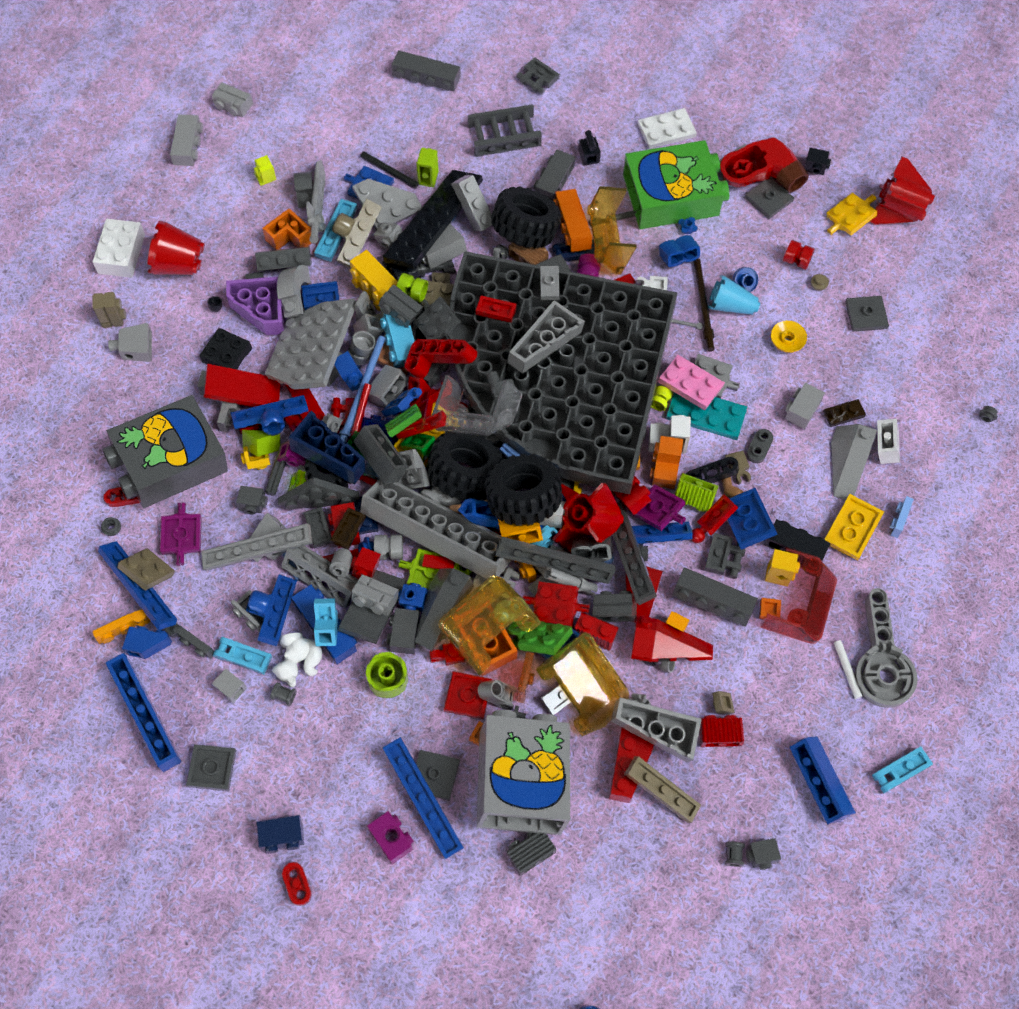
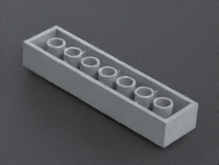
M379 479L362 496L360 513L493 583L512 561L511 559L495 556L501 535L484 526L470 522L464 516L398 482L384 485Z

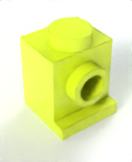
M267 155L254 160L256 165L254 174L260 186L276 180L274 167Z

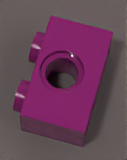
M387 811L367 825V827L393 865L413 850L411 844L414 841L407 831L405 833L402 832L399 827L402 823L396 814L392 816ZM390 832L398 834L397 839L394 841H388L386 837Z

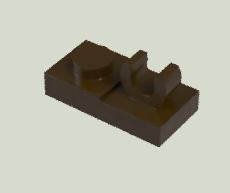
M859 399L826 408L823 411L830 427L858 420L866 415Z

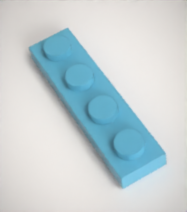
M344 199L340 200L314 252L315 257L332 261L343 239L342 236L332 231L333 224L340 213L353 218L358 208L357 203Z

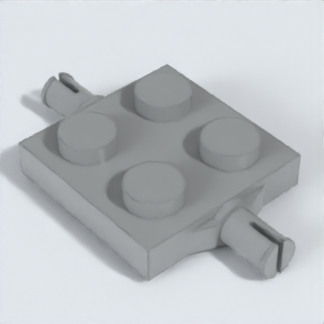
M701 354L697 355L694 363L696 366L725 382L723 388L717 394V398L722 397L727 387L738 391L740 383L730 380L733 365Z

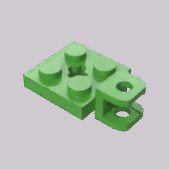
M518 620L513 621L507 628L509 634L516 635L512 642L519 650L555 655L573 634L572 626L545 623L543 621L535 622L531 626L529 621Z

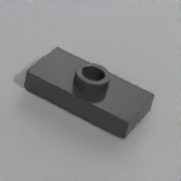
M319 507L303 512L306 523L311 527L314 548L331 544V535L323 508Z

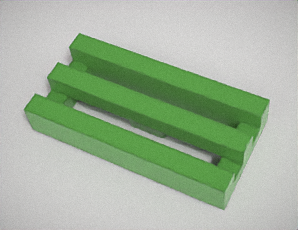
M414 404L385 424L388 435L390 437L395 436L421 418L422 414L419 407Z

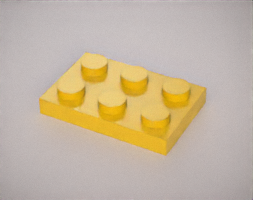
M849 494L825 537L826 542L830 543V546L858 561L884 511Z

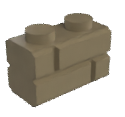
M114 292L92 295V307L103 328L124 325L126 310L122 308L121 299H117Z

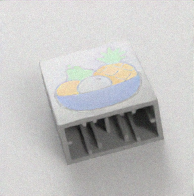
M496 710L492 715H487L479 735L476 828L561 835L570 821V723L557 722V717L552 714H538L532 719L517 718V714L511 710Z

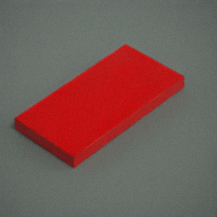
M207 364L203 397L256 407L280 401V383L277 380L269 379L266 375Z

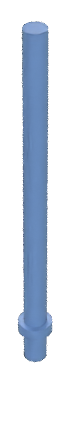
M379 336L344 428L340 430V439L345 443L351 436L350 431L354 423L364 383L369 384L386 339L384 336Z

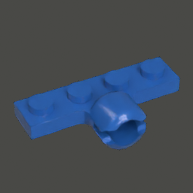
M302 395L231 412L234 429L261 424L266 434L278 435L285 427V417L308 412V406L305 396Z
M278 574L272 594L254 590L251 593L246 611L263 618L258 641L277 646L297 580Z

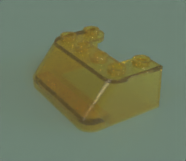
M495 575L489 577L446 613L439 621V629L467 665L480 676L491 664V657L483 648L513 621L525 632L534 630L541 624V621L524 599L503 578Z

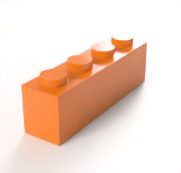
M576 189L555 192V199L553 201L561 212L560 226L562 234L565 233L566 246L569 245L571 252L592 249V234Z

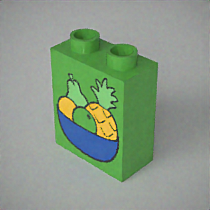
M706 140L625 153L623 178L633 210H639L635 213L639 230L675 224L680 219L685 220L689 219V217L698 220L720 215L722 203L729 200V186L726 180L719 181L717 175L720 172L719 157L717 153L710 154Z

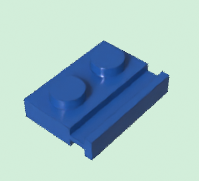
M337 281L302 285L304 310L322 302L340 300Z

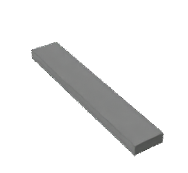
M307 523L201 551L203 570L208 571L313 544L311 527Z

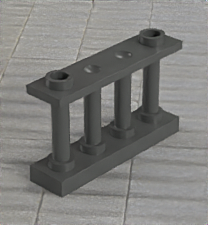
M523 105L468 115V128L475 127L478 141H474L475 156L479 157L542 146L541 130L534 131L530 119L534 117V105ZM524 119L527 133L517 134L514 121ZM507 122L511 135L501 137L498 123ZM491 125L494 138L484 139L481 126Z

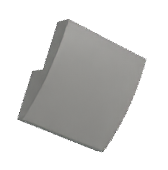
M415 449L398 452L409 466L398 483L410 489L430 486L427 471L418 452Z

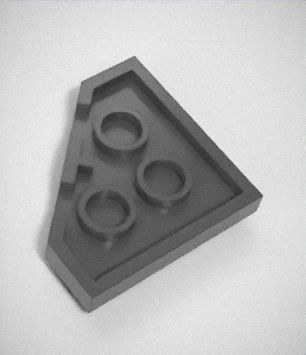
M313 477L278 497V505L289 510L319 508L351 503L360 498L359 491Z

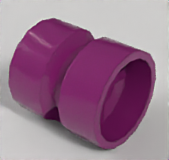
M594 254L581 255L576 273L599 277L601 259Z

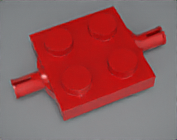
M541 581L538 583L535 597L523 596L524 600H522V604H529L534 607L532 621H543L545 623L562 624L565 626H573L574 616L577 611L588 613L590 608L589 604L578 603L579 588L577 586Z

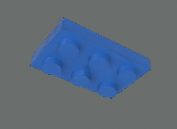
M756 488L729 498L738 509L727 520L741 550L777 535L776 529Z

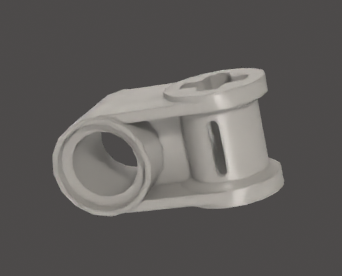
M500 680L485 681L479 684L478 695L481 699L502 709H513L514 693L517 692L515 686L508 685Z

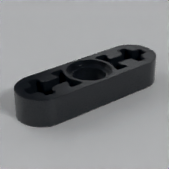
M726 457L690 470L686 475L714 483L736 475L739 471V465L734 457ZM731 464V466H733V468H732V469H729V467H727V465ZM709 470H716L717 474L711 477L707 475V472Z

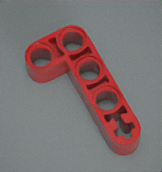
M418 339L414 341L405 362V369L415 377L424 378L428 374L432 363L470 364L476 359L478 353L465 340Z

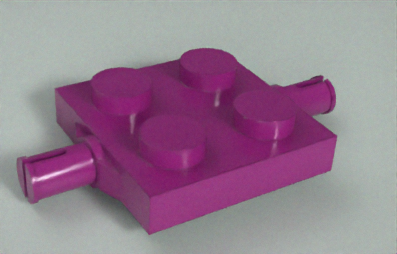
M654 484L649 490L651 493L649 497L652 501L633 515L662 531L672 520L681 525L685 522L686 518L678 514L685 506V502L678 496Z
M180 502L178 503V513L171 516H161L160 552L162 555L175 554L176 565L178 566L180 564L184 565L185 554L201 552L202 516L201 514L185 513L186 503L182 502V505Z

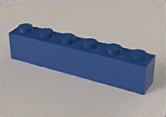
M122 653L105 662L160 770L164 773L182 763L129 658L125 653Z

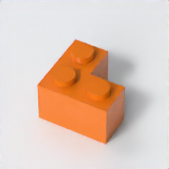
M290 208L262 228L265 241L275 250H279L289 241L296 247H307L312 244L309 240L311 227Z
M660 436V441L655 442L652 462H655V468L651 467L649 476L650 479H653L652 486L655 484L659 487L675 489L683 439Z

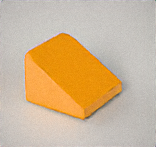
M671 611L666 623L684 632L690 620Z

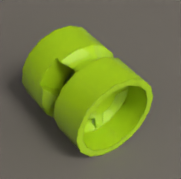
M402 273L397 287L413 300L420 303L423 302L422 300L425 299L427 294L428 281L421 278L414 279V276Z

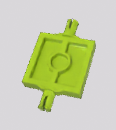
M418 548L416 557L412 562L400 560L398 567L409 570L410 575L407 585L417 583L428 590L439 569L422 567L424 554L442 555Z

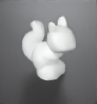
M289 633L280 636V645L286 648L284 653L285 660L275 665L272 672L279 680L287 682L290 687L294 688L298 675L297 663L304 660L303 668L308 676H315L318 670L314 667L322 659L321 646H316L315 640L303 638L302 633Z

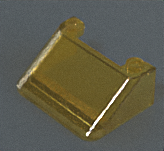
M582 633L535 669L543 680H549L553 677L557 680L579 712L577 718L574 719V726L582 737L605 727L610 722L617 699H629L627 687L595 640L588 633Z

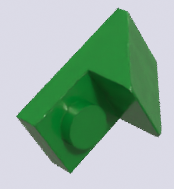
M419 433L406 437L400 446L405 451L415 449L424 463L428 459L436 439L434 436Z

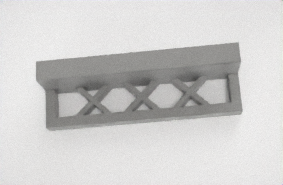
M306 546L287 550L281 565L283 569L308 585H312L314 589L319 588L322 594L328 598H335V602L344 608L349 605L352 598V589L358 583V579L350 574L345 577L334 576L329 570L331 562ZM289 560L295 562L297 568L288 564ZM305 571H309L312 574L313 578L307 576ZM321 581L326 582L329 588L324 587ZM337 591L345 594L346 598H341Z

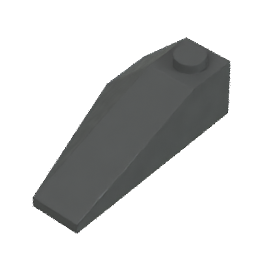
M454 568L439 569L429 585L415 638L416 644L431 652L434 650L474 587L469 575Z

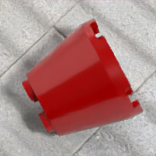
M159 220L155 227L158 232L154 234L150 243L147 265H151V269H148V273L154 275L197 274L202 263L199 257L204 251L205 243L170 223Z

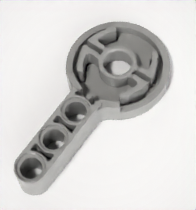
M875 588L871 590L865 599L871 649L857 663L855 678L862 696L867 701L879 707L892 708L902 705L913 695L917 687V672L911 660L902 653L903 650L895 646L887 594L883 589ZM872 597L877 598L880 603L875 602ZM875 616L881 617L882 621H878ZM878 634L884 636L885 640L879 639ZM880 671H889L894 677L893 682H884L880 677Z

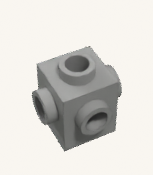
M383 222L374 233V237L381 247L388 249L400 236L402 228L395 223Z

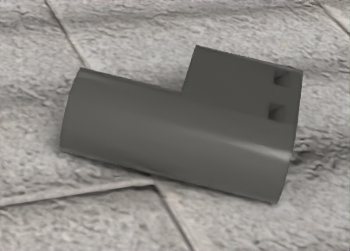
M496 371L487 374L495 401L513 398L518 394V389L516 390L512 379L500 381Z

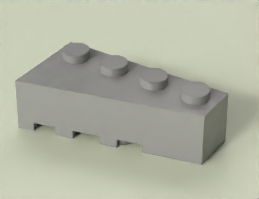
M554 300L511 349L507 363L521 373H524L580 334L585 321Z
M619 698L615 701L611 722L687 763L693 761L701 718L624 698Z

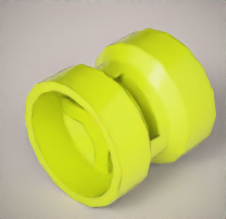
M657 386L651 408L661 412L665 411L668 406L667 402L672 398V391L667 387Z

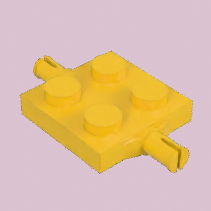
M852 192L827 212V217L834 223V225L827 229V232L833 235V233L840 229L852 236L877 216V211L870 206L876 200L875 195L871 194L863 200Z

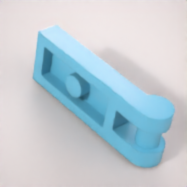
M225 637L220 638L218 642L220 645L212 655L217 659L225 660L263 675L272 659V655ZM230 647L231 649H230V652H229V654H228V653H226L225 651H226L227 648Z
M920 746L877 771L872 777L875 781L879 782L881 785L880 789L885 794L929 768L933 763ZM888 773L893 779L891 782H888L885 778V775Z

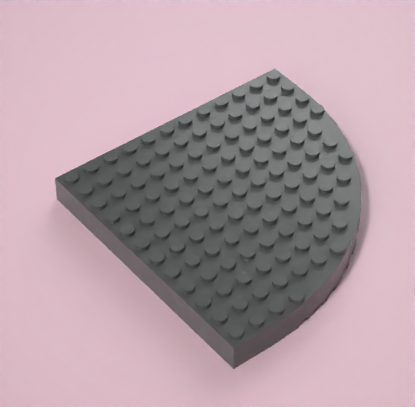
M464 251L450 299V308L461 323L454 328L451 334L456 340H465L477 350L478 354L476 359L470 364L454 363L463 392L474 411L488 429L503 443H507L518 453L528 456L534 454L537 457L542 456L546 458L547 461H551L558 468L560 477L592 487H598L601 483L607 484L611 491L630 494L678 292L559 270V300L555 301L585 321L582 332L533 367L521 373L507 363L509 352L554 301L541 300L540 266ZM486 296L516 303L517 309L512 323L476 315V308L480 297ZM496 371L500 381L512 379L516 390L518 389V394L513 398L495 401L487 374Z

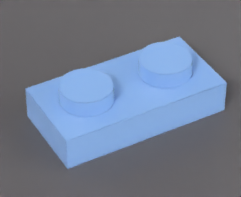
M906 496L903 502L899 501L895 510L898 513L897 518L894 517L889 527L892 529L890 536L898 538L903 531L914 500L913 498Z

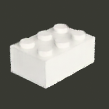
M114 219L105 220L93 259V264L98 274L133 278L145 237L140 222Z

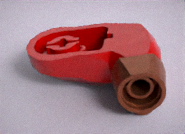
M774 137L750 143L738 151L730 152L721 161L722 178L727 181L728 185L734 187H745L756 181H764L773 177L791 193L800 189L809 178L808 173L795 154L783 142Z

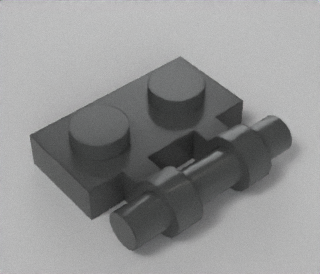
M535 57L524 66L525 74L518 72L516 75L522 84H527L531 87V90L541 95L545 92V89L542 87L543 85L549 88L559 79V73Z
M714 533L704 570L724 575L726 568L730 570L729 577L736 579L738 573L741 572L742 565L740 563L746 550H741L738 543L737 546L731 545L732 537ZM729 553L734 555L733 561L728 560Z

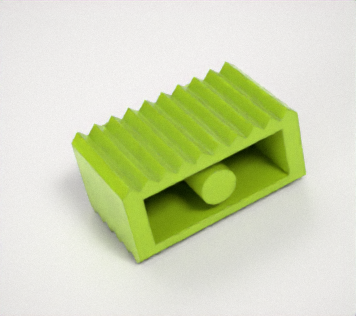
M420 148L416 166L418 182L421 186L433 188L435 186L439 172L437 150Z
M682 473L675 495L683 499L685 505L705 512L712 507L719 486Z

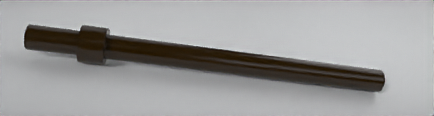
M698 258L694 260V267L704 325L703 337L706 340L707 350L711 352L715 350L713 341L715 336L714 330L711 329L701 260Z

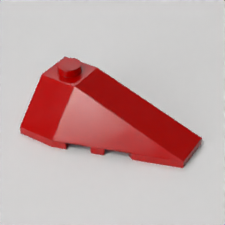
M637 616L631 659L658 662L659 658H669V661H676L677 658H686L689 661L712 660L713 645L658 619L648 616Z

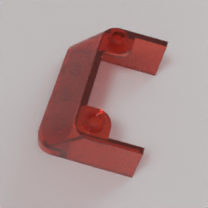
M786 547L785 552L798 554L797 562H800L799 568L803 569L807 574L816 577L807 611L795 608L789 612L787 620L767 614L761 628L809 644H815L823 636L837 578L820 558Z

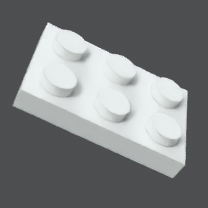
M685 108L638 120V126L649 149L694 138L697 135Z

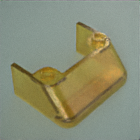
M599 186L591 204L587 208L595 245L594 257L609 272L614 275H621L637 248L636 244L620 243L615 212L627 190L626 188Z

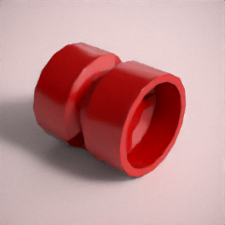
M792 239L785 252L783 261L790 264L796 263L797 267L806 270L815 248L808 245L803 247L800 242Z

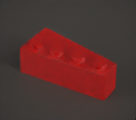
M622 727L609 799L630 803L637 784L624 774L636 756H639L647 763L655 745Z

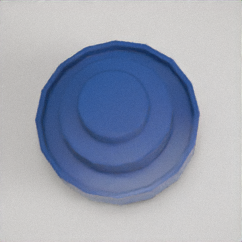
M750 267L739 268L735 271L732 281L749 292H752L757 287L759 280L757 272Z

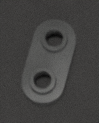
M760 429L755 433L747 451V458L752 463L764 461L773 442V434L769 430Z

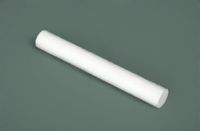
M836 641L834 646L854 699L862 698L863 696L842 641Z

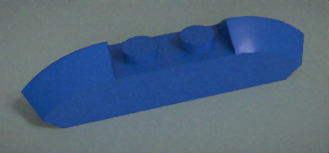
M467 499L458 509L470 522L500 530L498 519L491 513L488 502Z

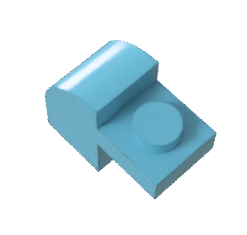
M335 598L314 599L316 646H336L338 614Z

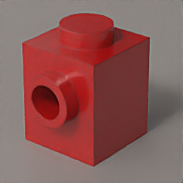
M362 547L358 557L354 556L352 560V576L359 579L363 574L373 578L379 565L381 554Z

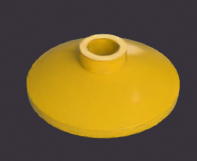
M781 321L773 327L771 341L781 351L788 353L797 352L805 346L807 333L797 322Z

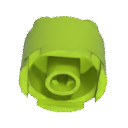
M382 652L375 655L366 667L369 687L377 697L393 698L405 691L408 684V672L406 664L401 657L391 652Z

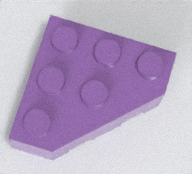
M278 277L227 280L226 297L231 309L266 335H278L284 331L282 300L278 299L277 295Z

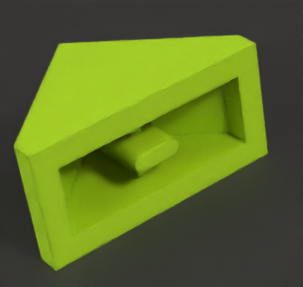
M242 430L243 447L247 446L248 451L253 455L259 457L279 450L281 445L280 434L268 435L264 431Z

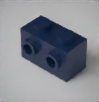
M300 815L257 822L259 848L261 851H265L266 854L276 853L281 848L295 850L299 849V845H305L303 823Z

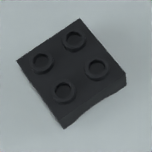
M218 328L199 356L205 364L238 370L243 359L252 350L250 341Z

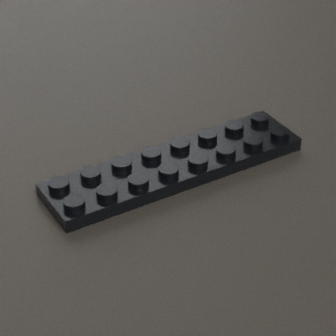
M452 170L384 254V262L415 269L462 209L461 202L451 183L465 175H474L478 186H480L483 182L482 175Z

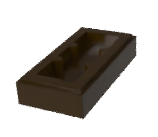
M347 508L330 539L331 543L349 550L366 519V515Z

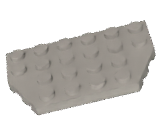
M355 299L322 302L303 311L304 315L287 319L284 331L281 332L266 369V376L271 380H277L280 384L284 383L294 390L326 387L355 311Z

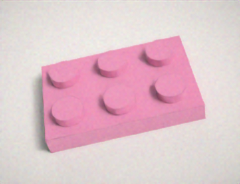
M680 355L675 357L658 380V383L704 411L725 384V382Z

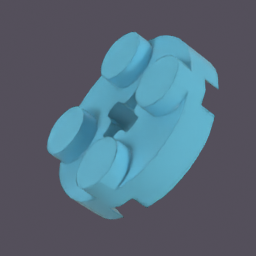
M546 525L541 530L543 541L530 544L549 548L554 543L552 538L559 531L555 527L550 528Z

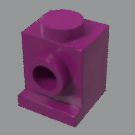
M289 441L281 445L277 461L281 462L284 460L293 467L305 466L306 458L290 450Z

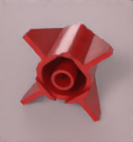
M901 156L894 172L891 174L893 176L892 179H887L884 185L880 184L879 186L881 188L879 194L881 202L877 201L875 208L877 216L869 221L873 224L922 221L926 216L927 212L925 210L928 204L931 205L935 198L931 188L910 160Z
M601 483L591 495L579 494L561 484L562 494L567 500L563 507L565 509V516L562 515L565 525L553 537L554 541L562 542L592 535L596 542L602 543L618 530L624 521V517L607 484Z

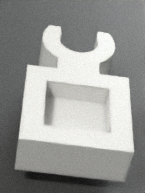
M650 276L649 280L644 277H637V283L643 284L642 286L667 290L668 277Z

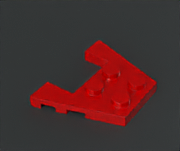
M447 379L441 382L443 386L435 391L434 388L430 390L427 397L421 402L418 399L410 404V407L414 404L419 407L422 417L396 434L399 439L445 426L447 415L443 410L432 416L431 414L433 402L450 394L451 384Z

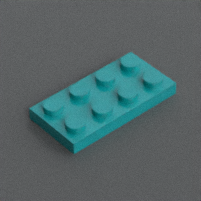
M674 392L666 419L671 420V416L676 415L691 417L690 427L738 440L748 406L715 397L704 411Z

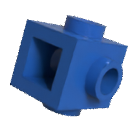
M417 583L403 584L402 590L398 593L399 604L404 609L422 612L428 592L427 588Z

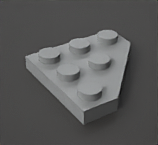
M366 179L352 187L362 206L367 198L382 207L373 225L376 231L383 222L396 224L417 214L422 208L415 193L371 179Z

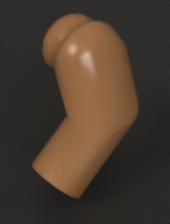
M731 477L722 480L723 492L727 497L732 498L743 493L742 490L732 485Z

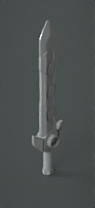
M322 160L316 162L312 203L306 202L307 223L311 227V236L309 238L311 243H317L318 232L326 230L325 220L322 215L326 173Z

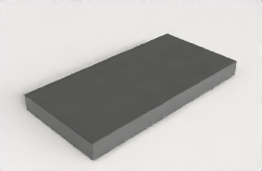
M378 570L375 571L373 579L399 589V591L402 590L403 584H406L407 581ZM352 601L339 626V632L377 644L396 604L390 614L386 616L375 614L367 607H359Z

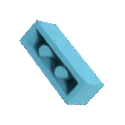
M383 314V317L380 319V325L386 334L385 344L389 346L390 362H393L395 368L405 367L407 356L414 343L411 326L408 328L404 325L400 326L391 315Z

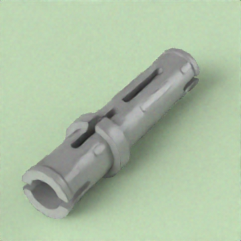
M547 567V570L544 572L545 579L563 585L577 586L579 588L578 592L582 591L593 596L595 595L594 592L598 590L596 583L586 581L582 577H576L552 567Z

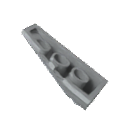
M861 424L836 427L831 441L834 497L846 501L849 494L855 495L877 430Z

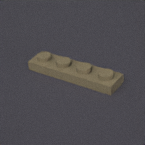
M639 756L634 757L624 775L684 821L692 823L701 804Z

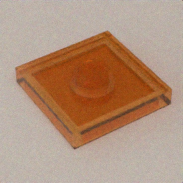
M527 652L525 655L517 689V701L524 704L528 687L533 685L535 676L532 673L534 653Z

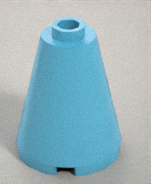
M720 275L721 281H716L709 300L713 301L712 305L708 304V309L752 315L754 312L757 313L760 307L759 298L728 277Z

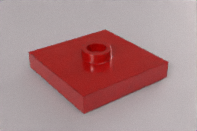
M453 671L444 712L484 720L488 701L480 698L478 686L481 682L492 681V679Z

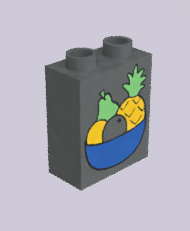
M193 395L106 430L111 445L102 448L104 456L111 469L121 466L125 475L118 478V482L125 497L128 500L137 496L143 509L228 471L225 452Z

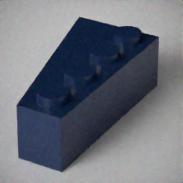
M312 411L307 414L289 436L290 450L354 485L365 472V458L348 443L342 441L340 436L336 432H332L327 427V424L322 420L320 421Z

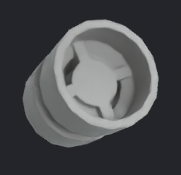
M358 331L353 335L347 351L358 365H364L370 360L376 340L372 334Z
M386 535L374 536V551L381 554L380 560H386L387 557H390L392 560L403 559V535H391L390 538Z

